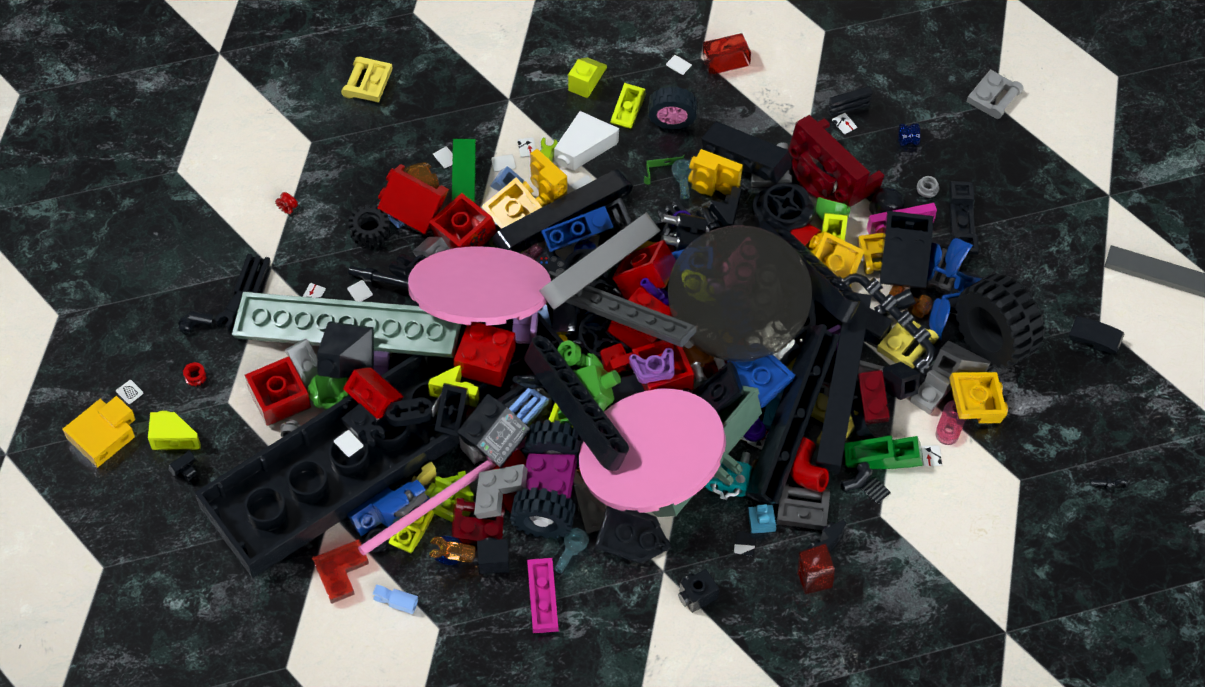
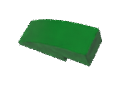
M453 139L452 201L463 193L475 203L476 139Z
M891 435L845 443L844 446L847 467L857 468V465L863 462H868L870 469H898L923 466L922 449L918 436L893 440Z

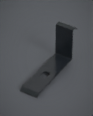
M856 395L853 397L851 417L855 431L862 440L876 438L866 426L861 405ZM858 409V415H855L854 410Z

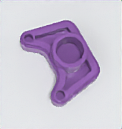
M666 348L661 356L653 355L647 359H642L638 355L632 354L629 357V363L638 381L642 384L672 379L674 377V351L671 348Z

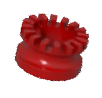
M282 192L280 198H277L275 201L276 206L279 209L282 208L281 211H284L285 214H291L293 209L298 206L296 199L286 192Z
M190 363L183 370V375L188 385L200 386L206 380L205 369L200 363ZM197 370L199 376L192 378L191 372Z

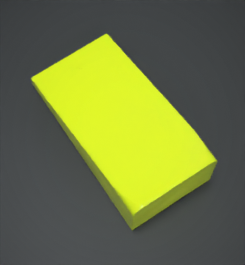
M624 83L610 123L631 129L644 101L645 89Z

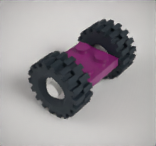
M545 420L544 423L537 421L536 425L533 423L530 425L531 431L526 436L523 451L527 459L526 468L528 469L526 488L523 491H518L514 496L510 521H512L511 524L513 526H516L517 530H524V533L527 535L531 533L534 537L543 536V538L549 539V536H552L555 539L559 538V535L565 537L572 530L575 503H572L573 500L570 497L575 470L579 468V453L583 439L574 427H570L569 423L561 424L557 420L554 423L550 420Z

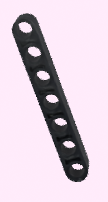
M613 170L500 229L493 236V242L498 248L521 253L545 240L541 232L542 230L601 208L619 198L623 199L631 193L633 185L619 170Z
M763 217L754 240L835 318L843 322H851L860 305L861 298L779 221L771 217Z
M543 336L533 337L524 356L525 362L599 463L607 470H618L629 451L627 442L552 342Z

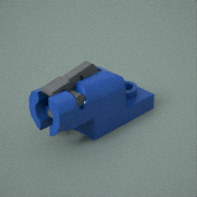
M418 480L406 483L396 491L387 487L347 515L356 532L363 536L381 523L386 527L391 526L430 498L425 494L424 486Z

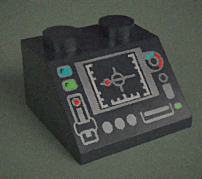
M487 394L457 433L463 442L501 468L531 429L509 408Z

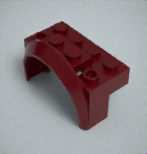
M808 115L796 122L788 149L793 157L792 169L798 183L817 199L821 197L847 205V209L880 189L885 175L879 170L869 176L870 172L825 130L830 127V123L825 118L817 122ZM812 158L817 159L824 166L825 170L834 177L818 168ZM837 181L836 191L833 193V189Z

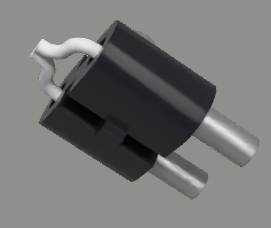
M678 213L676 216L662 215V222L674 224L676 236L662 235L661 241L665 240L666 244L674 245L675 251L688 248H705L709 246L710 242L714 241V236L710 234L709 228L706 226V218ZM704 232H706L707 236L710 238L707 241L706 236H704Z

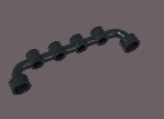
M858 273L849 274L844 278L838 276L851 290L850 284L854 282L860 283L926 350L924 359L918 357L912 362L926 376L928 371L932 370L929 366L934 361L936 355L935 347L929 340L931 334L923 326L917 328L912 323L915 318L906 309L901 312L896 307L899 302L890 293L885 296L880 291L883 286L874 277L869 280L864 275Z

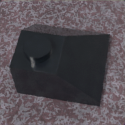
M328 322L317 352V375L340 379L350 377L355 369H374V327Z

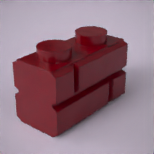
M882 370L859 373L858 385L866 425L889 422L890 417Z

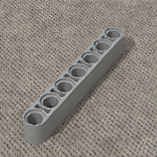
M646 212L539 290L553 310L661 230Z

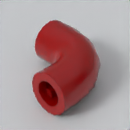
M803 437L789 475L798 485L808 490L823 492L829 480L828 470L811 464L812 456L817 447L814 442Z

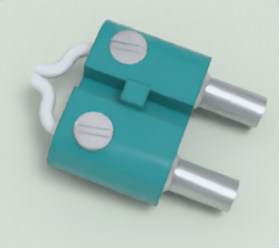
M743 452L741 461H737L743 467V471L739 475L721 463L720 466L734 478V482L730 486L720 481L714 475L705 487L710 491L720 494V498L725 500L729 496H745L752 473V467L749 465L750 453ZM723 490L729 491V493L724 496Z

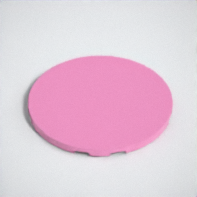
M461 247L438 252L420 261L410 272L408 291L411 299L419 304V308L439 319L465 325H471V322H485L486 326L505 324L508 319L517 317L518 320H521L539 311L547 303L539 290L551 282V278L541 264L523 254L494 247Z
M654 389L626 397L604 411L629 446V451L618 470L611 471L604 468L584 441L581 444L579 453V467L582 478L589 491L599 501L621 511L627 509L638 510L639 513L659 511L661 507L673 503L677 505L689 499L712 479L721 465L720 460L726 447V435L716 410L701 397L683 390Z

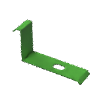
M684 155L683 157L647 161L648 178L644 176V183L650 184L649 167L682 164L684 162Z

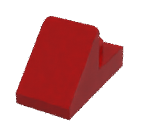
M621 343L600 351L604 370L608 371V373L615 370L620 376L626 370L632 371L629 363V357L632 355V352L626 354Z

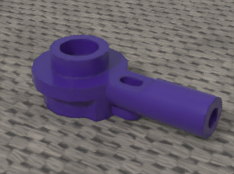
M648 278L641 280V286L649 294L668 307L674 305L671 296L665 289L656 288Z
M760 418L744 434L746 440L757 442L765 437L766 427L760 421Z

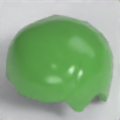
M818 197L816 214L822 221L824 220L825 213L848 215L849 217L851 208L848 207L847 210L846 204Z

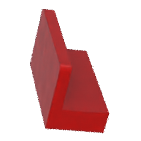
M373 368L355 369L343 388L376 419L383 417L391 402L401 401L403 395Z

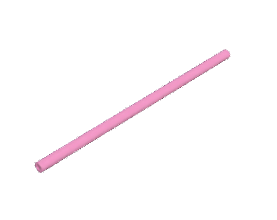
M526 437L515 451L521 450L525 446ZM490 460L485 461L359 546L360 553L363 556L478 479L479 472L489 471L496 465Z

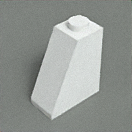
M580 111L554 148V162L558 163L561 167H567L571 170L579 168L617 145L619 141V128Z

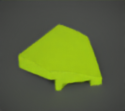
M461 471L456 476L446 478L435 477V483H431L425 494L431 499L465 476L466 472ZM467 485L432 510L436 515L453 522L455 498H464V501L473 502V492H471L469 485ZM462 511V516L469 517L471 512Z

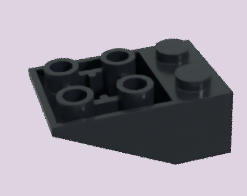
M887 211L883 228L880 284L926 289L934 216Z

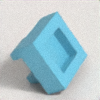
M767 504L757 505V507H748L751 533L776 531L773 505L767 506Z

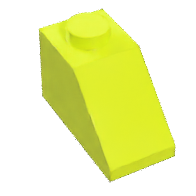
M588 57L578 59L568 74V91L588 98L606 70L607 65Z
M150 412L148 440L152 450L201 449L197 433L175 412Z

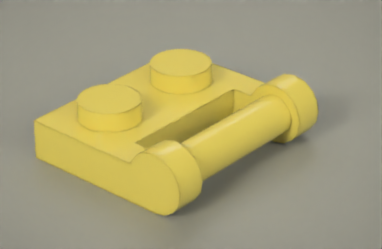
M356 57L351 76L341 93L346 98L356 97L379 103L392 72V64ZM367 69L360 87H355L362 70Z
M915 321L912 322L917 328L921 327ZM899 323L892 328L877 347L878 352L893 362H903L913 369L915 366L912 362L921 357L926 350L919 344L909 356L905 357L903 354L913 344L915 339ZM929 329L927 330L931 334L929 340L932 344H935L939 336L935 331Z

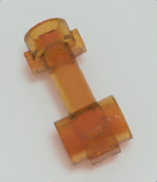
M893 285L889 293L895 296L903 292L905 287ZM921 295L919 299L914 297L917 304L912 306V313L919 318H923L925 314L928 315L933 301L926 295Z

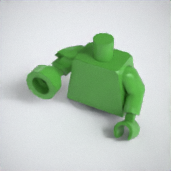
M570 340L562 342L558 346V352L569 366L576 364L577 367L581 368L573 372L604 411L614 401L612 387L621 383L618 372L613 370L608 373V371L604 370L603 364L593 353H588V356L581 354V348L578 344ZM560 410L558 412V418L562 419L560 420L561 424H565L566 422L569 423L571 427V423Z

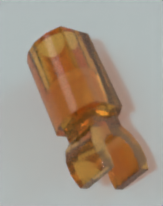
M434 537L431 540V544L438 545L440 549H433L429 555L433 558H439L443 555L448 559L471 563L474 559L475 546L453 541L446 542L442 537Z

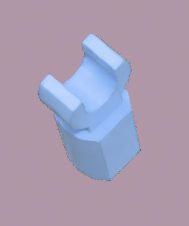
M376 585L373 591V595H375L374 600L377 602L388 603L389 607L413 614L418 603V596L397 589L391 591L381 585Z

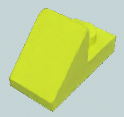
M456 366L430 379L428 383L430 396L437 398L442 393L444 383L468 388L469 405L477 407L479 389L469 382L460 383L462 377L461 366Z

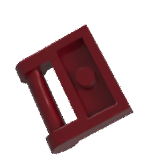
M455 498L451 541L477 545V541L485 538L502 539L503 517L505 513L504 504H502L501 516H495L494 520L462 516V511H475V502L464 501V498Z

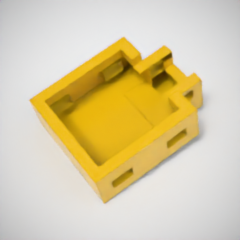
M117 396L107 404L99 399L65 426L63 432L66 438L98 468L135 437L129 425L136 419L133 411Z

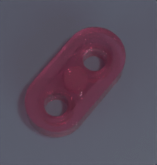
M955 400L949 401L945 405L935 432L937 440L944 445H952L958 441L966 419H959L958 413L952 410H957ZM949 428L952 432H948L945 429Z

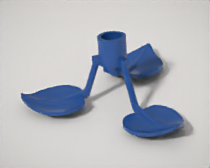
M959 238L953 239L947 249L945 256L946 270L938 266L942 258L940 245L931 243L927 280L929 281L934 277L935 271L940 272L949 278H955L954 288L959 292L943 295L942 299L937 298L932 305L929 315L930 330L938 334V340H942V332L950 313V302L948 299L959 297L965 288L981 280V278L965 275L958 271L961 263L973 246Z

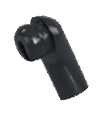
M868 462L857 465L859 473L856 476L840 480L843 492L862 487L873 473Z

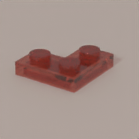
M359 539L312 558L331 604L355 595L347 573L369 564L367 556H363L358 549L361 546Z

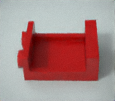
M400 164L397 168H392L386 177L388 184L381 190L378 196L380 200L378 209L426 234L431 229L429 221L440 212L449 189L442 185L437 189L404 172L405 166Z

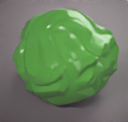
M316 375L307 387L309 399L315 407L327 410L349 396L343 388L350 377L339 379Z

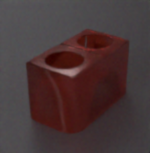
M742 33L703 42L702 57L710 74L749 66L747 61L749 64L751 62V50Z
M826 543L799 552L797 572L804 594L833 588L834 566Z

